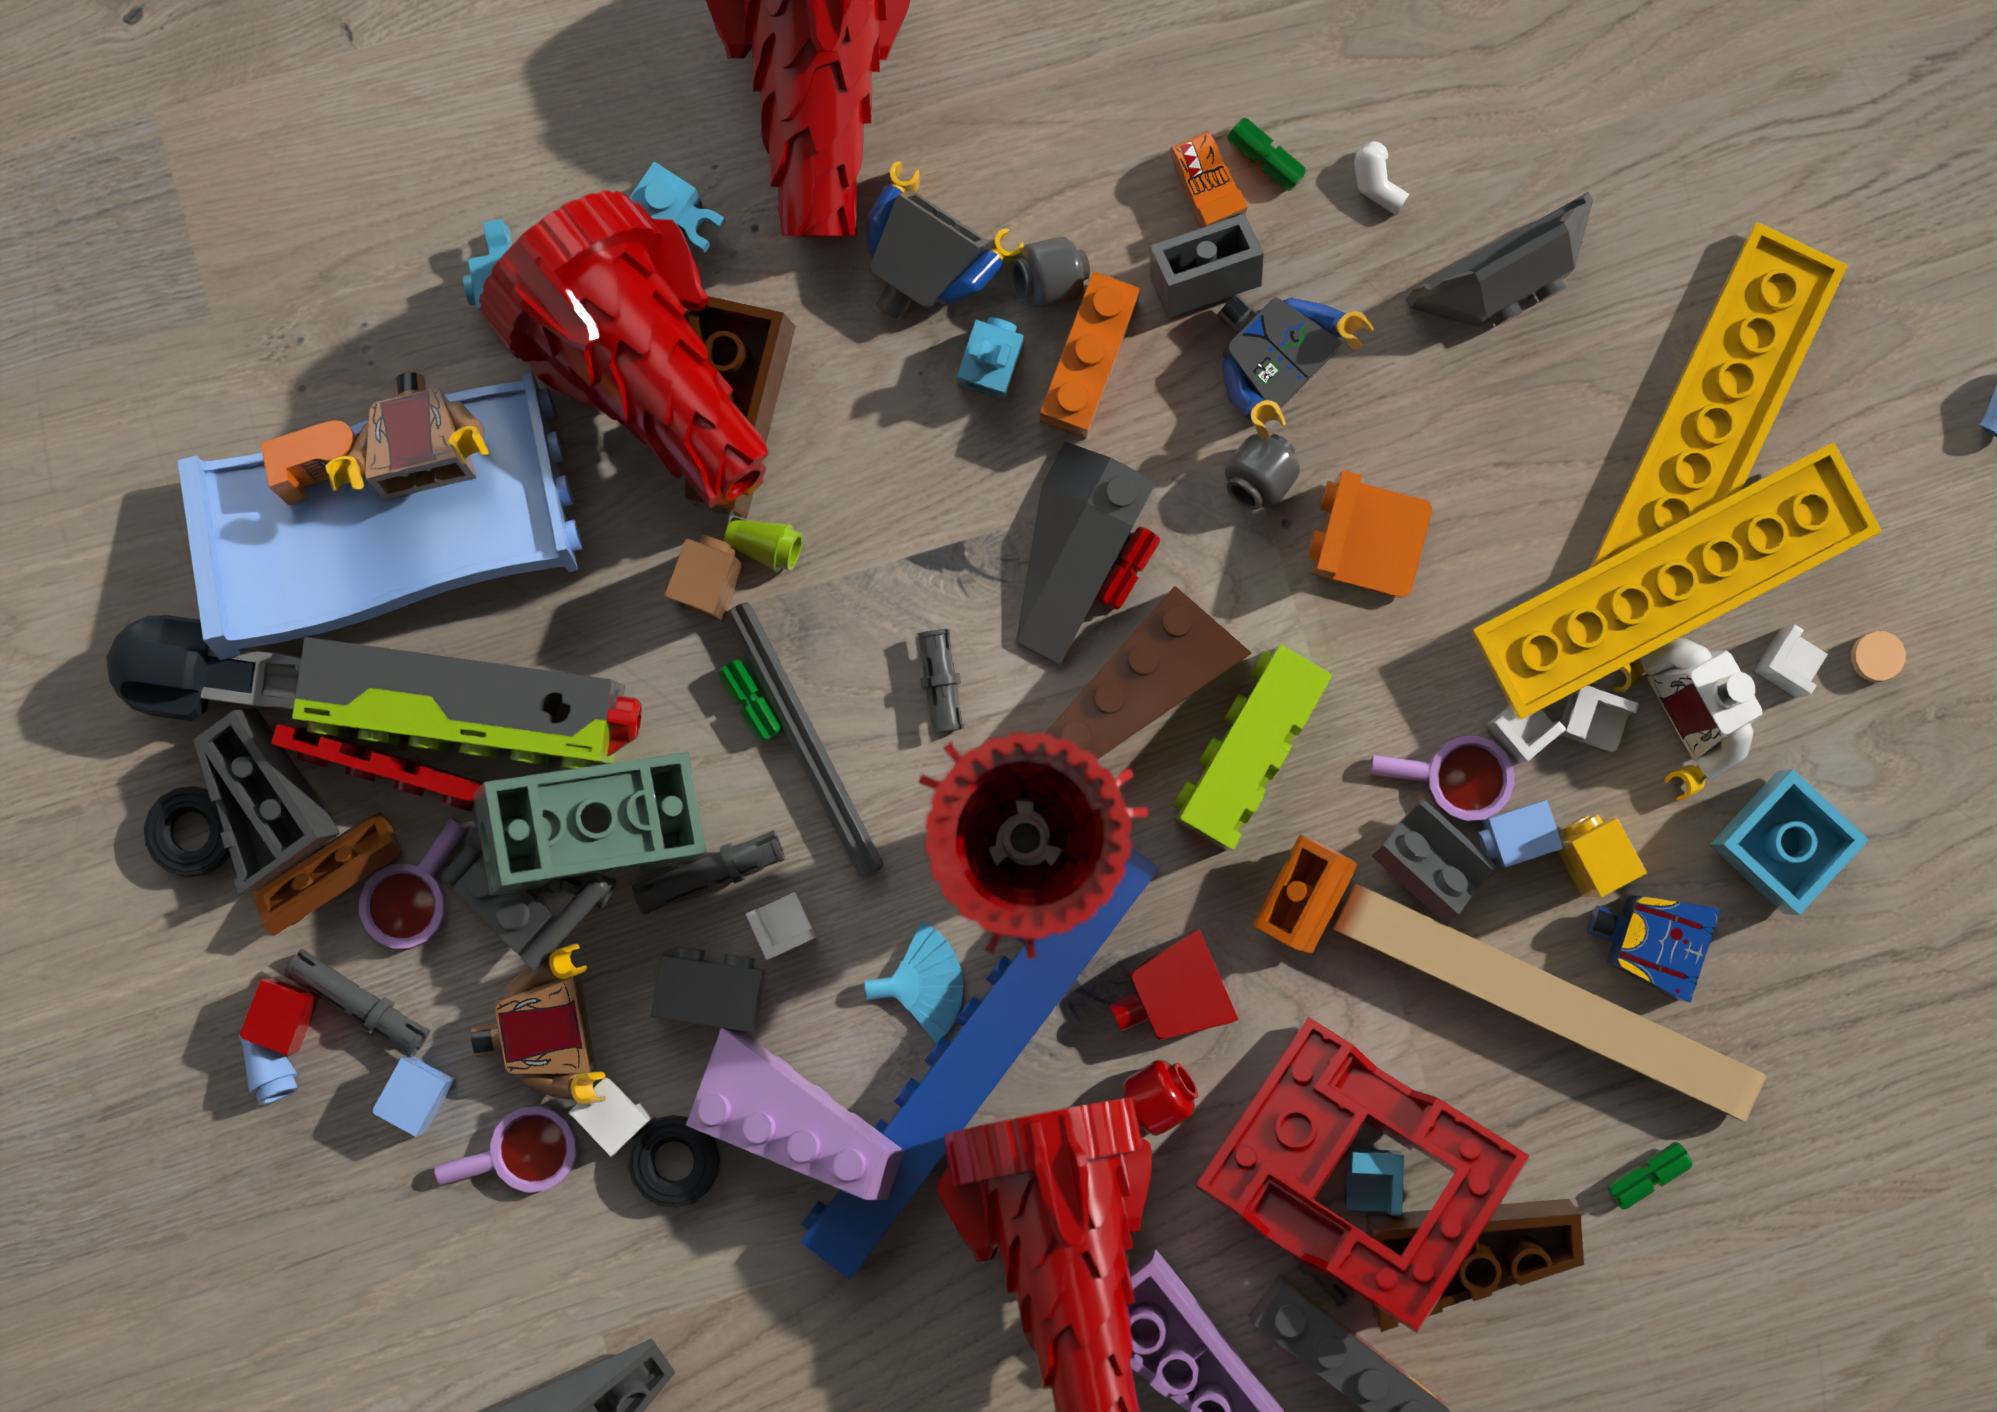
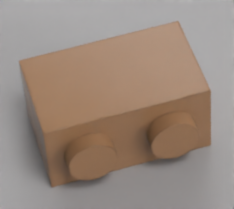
M703 534L699 542L686 538L664 596L677 606L723 622L744 566L734 556L736 551L731 549V545Z

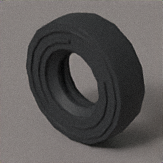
M197 786L175 788L159 797L148 811L144 824L145 846L153 860L167 872L184 877L207 875L221 867L231 855L229 848H224L220 835L224 830L216 802H211L207 789ZM186 812L199 813L209 824L210 834L208 841L196 851L183 850L176 844L173 838L172 830L174 823L179 816Z
M669 1115L653 1120L638 1132L630 1147L628 1168L632 1183L644 1198L658 1206L678 1208L695 1203L711 1189L718 1176L720 1154L715 1138L686 1126L688 1117ZM671 1141L686 1145L692 1152L694 1159L693 1169L690 1174L678 1181L665 1179L659 1174L655 1166V1154L659 1147Z

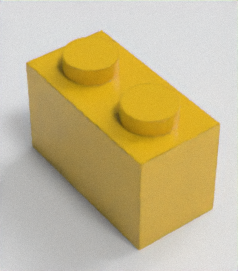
M1599 814L1591 817L1586 815L1561 828L1565 837L1560 839L1563 849L1557 850V853L1581 897L1602 898L1647 874L1618 818L1601 819Z

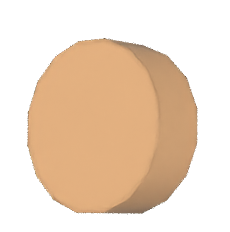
M1874 631L1861 636L1854 643L1851 650V663L1854 670L1860 677L1872 682H1881L1894 678L1902 671L1906 662V651L1903 643L1894 634L1887 631Z

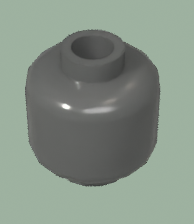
M1057 237L1024 245L1018 259H1015L1012 263V277L1016 291L1022 299L1027 298L1035 307H1045L1077 299L1083 290L1084 280L1090 277V265L1087 255L1083 250H1077L1073 242L1068 238Z
M1253 434L1245 439L1225 467L1229 494L1241 505L1254 510L1260 507L1272 508L1280 503L1298 479L1300 466L1294 456L1295 449L1292 444L1277 434H1272L1267 439H1262L1258 434Z

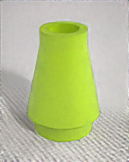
M733 517L727 526L724 542L730 544L731 548L742 552L775 572L780 571L781 568L791 571L796 565L801 552L803 534L793 530L792 524L751 521Z

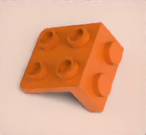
M1342 470L1336 477L1335 482L1327 480L1319 510L1326 511L1327 514L1322 531L1315 529L1310 541L1307 559L1314 560L1311 575L1398 598L1408 596L1413 588L1432 514V505L1425 499L1361 483L1362 475Z

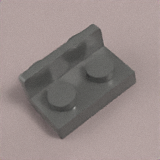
M1421 800L1393 827L1372 854V857L1446 925L1451 923L1461 913L1476 890L1497 870L1495 863L1425 800Z

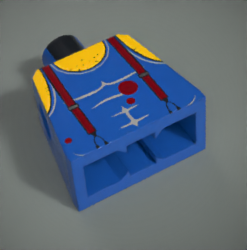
M1629 895L1622 913L1597 905L1589 921L1588 934L1612 942L1607 963L1671 998L1691 1003L1720 910L1714 907Z

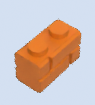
M1299 835L1290 852L1291 860L1285 862L1253 926L1294 949L1312 954L1359 863L1316 840Z

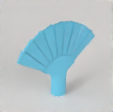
M920 921L896 972L891 977L864 981L866 1001L896 998L907 1011L909 1010L936 1044L942 1036L944 1037L954 1024L962 1004L964 986L958 958L948 941L936 929L923 921Z

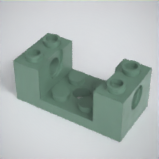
M688 752L484 782L473 794L490 896L541 888L547 882L554 879L640 866L642 872L692 863L707 853ZM598 806L606 812L608 826L604 832L592 833L584 828L581 822V813L585 807Z

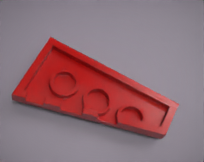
M277 724L271 742L273 745L297 751V759L311 764L326 767L328 761L345 765L347 766L345 774L374 782L376 775L394 779L393 788L403 792L423 796L424 790L428 789L442 793L444 795L441 803L467 811L472 809L474 803L473 794L484 783L337 737L306 732L307 728Z

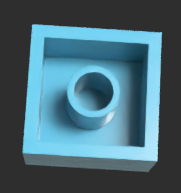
M1790 769L1777 771L1709 845L1783 914L1800 915L1869 839L1795 770Z

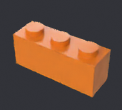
M1093 271L1041 408L1039 422L1079 437L1087 438L1137 305L1141 288Z

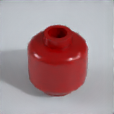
M1165 1060L1153 1061L1129 1076L1124 1081L1122 1087L1123 1097L1134 1099L1139 1128L1141 1127L1147 1133L1154 1136L1164 1134L1190 1118L1195 1109L1194 1099L1198 1098L1196 1085L1186 1069L1179 1063L1172 1065Z

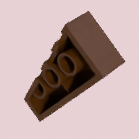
M708 296L709 302L703 309L699 311L687 309L689 311V324L704 341L708 360L734 390L728 397L761 435L766 444L796 326L784 312ZM685 478V499L698 508L747 519L753 493L750 496L742 495L732 502L723 505L716 504L710 508Z
M1174 586L1045 734H1050L1055 739L1064 738L1074 742L1080 750H1087L1100 759L1247 658L1252 652L1180 589Z
M1570 1199L1500 1204L1429 1316L1443 1312L1442 1308L1469 1299L1477 1301L1492 1296V1292L1517 1283L1522 1286L1584 1265L1580 1212ZM1430 1210L1402 1212V1216H1390L1388 1213L1366 1215L1367 1235L1401 1256ZM1372 1304L1373 1315L1380 1332L1398 1327L1399 1321Z

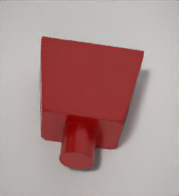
M1199 929L1187 933L1129 971L1128 973L1136 993L1109 1004L1121 1032L1149 1020L1158 1040L1213 1028L1239 1020Z

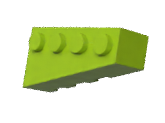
M1279 644L1273 653L1265 649L1263 650L1249 676L1256 679V682L1248 696L1245 697L1238 693L1223 718L1231 723L1222 740L1213 736L1198 760V763L1205 766V769L1196 784L1189 780L1185 782L1172 804L1173 807L1180 810L1174 819L1176 822L1225 851H1232L1237 846L1243 835L1238 832L1243 823L1246 824L1251 816L1255 814L1265 796V785L1280 770L1292 747L1290 744L1292 739L1302 731L1333 674L1282 644Z

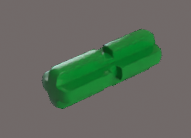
M1244 117L1230 131L1227 137L1228 141L1253 163H1256L1257 160L1262 163L1260 169L1284 190H1292L1304 177L1306 168L1280 145L1277 148L1273 147L1271 144L1274 140L1249 118Z
M737 659L720 668L718 671L720 680L734 703L741 705L742 709L740 712L756 739L760 742H766L779 734L782 727L763 697L759 698L757 693L760 690L744 664Z
M1679 1142L1670 1144L1645 1160L1647 1164L1645 1167L1642 1168L1640 1165H1637L1609 1183V1194L1622 1210L1628 1209L1655 1192L1653 1186L1656 1184L1662 1187L1691 1169L1693 1166L1691 1157Z

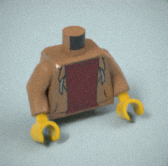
M408 372L398 375L394 380L396 397L374 402L369 408V421L363 425L351 452L347 456L331 460L326 465V472L333 491H338L346 483H351L354 490L362 489L364 487L362 479L366 477V480L383 500L475 479L477 478L476 471L470 455L480 452L482 456L489 454V451L484 443L485 430L483 425L463 404L455 401L449 402L441 389L432 388L426 390L424 376L416 372Z
M572 944L553 951L536 971L527 966L506 986L505 999L495 1003L497 1023L472 1027L471 1042L477 1058L503 1053L507 1074H518L522 1084L554 1098L574 1099L580 1104L604 1102L606 1096L599 1097L594 1093L593 1082L597 1079H605L606 1075L601 1071L591 1072L596 1069L580 976V974L587 971V966L576 968L572 964L571 953L580 948L578 944Z

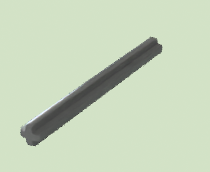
M745 602L731 608L726 612V618L858 875L866 877L880 870L883 867V861L752 606Z

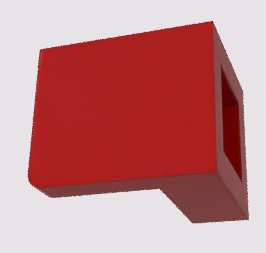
M276 978L261 979L240 1032V1037L284 1055L297 1053L304 1040L319 997L311 991Z

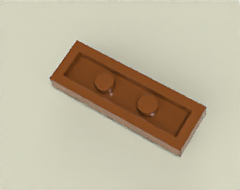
M381 811L253 893L262 925L273 936L289 926L300 922L306 915L329 900L342 895L348 888L376 870L384 868L390 861L402 854L393 827Z

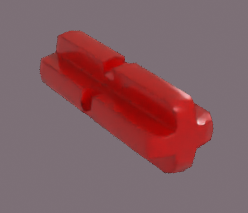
M1141 526L1135 530L1120 555L1121 563L1114 565L1098 592L1097 598L1102 603L1116 610L1122 607L1139 578L1136 576L1138 571L1143 572L1160 543V537Z

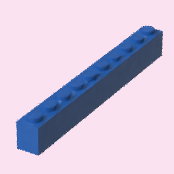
M1131 847L1130 857L1125 862L1126 872L1121 883L1115 886L1113 889L1114 895L1107 904L1100 906L1096 910V915L1085 923L1079 922L1072 930L1065 933H1052L1047 938L1034 939L1037 958L1027 959L1025 939L1022 937L1016 938L1024 944L1012 961L1006 956L1000 959L986 978L993 986L982 1001H979L974 996L969 1000L955 1019L962 1027L952 1041L949 1042L943 1036L924 1060L931 1066V1069L919 1083L911 1077L893 1101L901 1108L891 1122L888 1124L880 1118L874 1126L876 1130L905 1151L888 1199L865 1200L839 1189L827 1206L819 1200L801 1223V1226L808 1230L801 1243L849 1280L946 1153L944 1134L965 1128L1160 869L1133 847Z

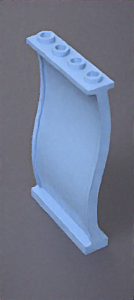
M531 371L522 374V381L446 394L445 396L449 402L455 401L463 404L484 427V443L489 454L482 456L480 452L470 455L477 478L383 500L366 480V477L362 479L364 487L359 490H354L351 483H346L338 491H333L329 479L305 487L307 499L287 505L268 486L262 453L214 461H202L197 455L177 460L203 641L220 660L239 656V649L285 642L346 627L431 596L474 583L556 567H565L568 573L577 571L575 551L582 550L583 547L575 519L568 521L566 506L573 505L574 502L567 476H559L557 462L564 461L565 457L558 432L550 431L548 419L556 417V412L549 388L540 389ZM369 419L350 428L359 435L363 425L368 423Z

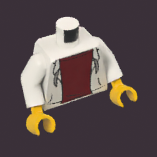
M1676 639L1618 669L1626 675V679L1620 681L1612 688L1616 692L1628 690L1641 678L1643 673L1647 672L1649 683L1693 761H1698L1696 767L1686 765L1666 776L1665 784L1680 777L1687 785L1686 792L1677 797L1676 800L1682 801L1701 792L1705 785V778L1715 779L1741 762L1748 755L1753 737L1751 724L1762 716V708L1754 695V681L1749 675L1740 671L1733 656L1728 651L1709 652L1707 648L1688 639Z

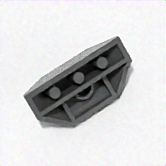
M1589 192L1581 195L1568 204L1413 289L1406 298L1408 305L1415 310L1477 327L1493 320L1497 327L1522 313L1523 311L1519 304L1536 295L1539 302H1542L1566 288L1563 280L1575 269L1593 203Z

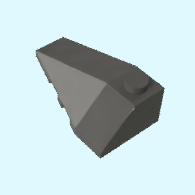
M649 1339L508 1403L496 1412H643L675 1374V1371L656 1343Z

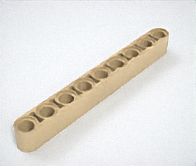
M1353 884L1333 928L1334 931L1741 1121H1747L1767 1075L1360 885Z

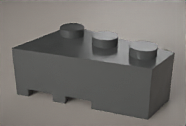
M257 708L233 710L193 739L211 802H216L224 832L220 833L224 848H229L238 878L234 879L238 895L259 890L340 834V831L285 749L271 744L274 733Z

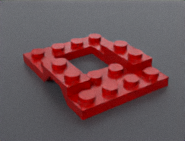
M1308 1017L1196 1183V1188L1239 1216L1240 1221L1327 1279L1329 1276L1418 1334L1524 1168L1530 1155L1438 1097L1409 1088L1375 1066L1353 1044ZM1365 1122L1410 1151L1414 1147L1454 1173L1401 1256L1314 1200Z

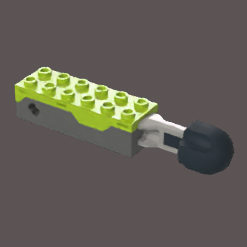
M171 615L146 616L129 624L116 635L106 657L109 681L118 697L132 709L151 716L192 721L206 712L210 700L293 712L292 719L308 722L306 732L349 738L350 730L358 729L357 739L399 745L400 736H408V746L449 752L450 743H459V753L499 759L500 749L511 751L510 760L549 766L550 756L562 758L561 767L569 769L600 765V763H614L616 752L637 739L642 718V704L634 697L624 696L625 685L612 679L304 637L302 656L242 648L239 649V656L220 660L203 641L200 619ZM561 702L571 707L569 716L565 721L563 718L556 716L557 707Z

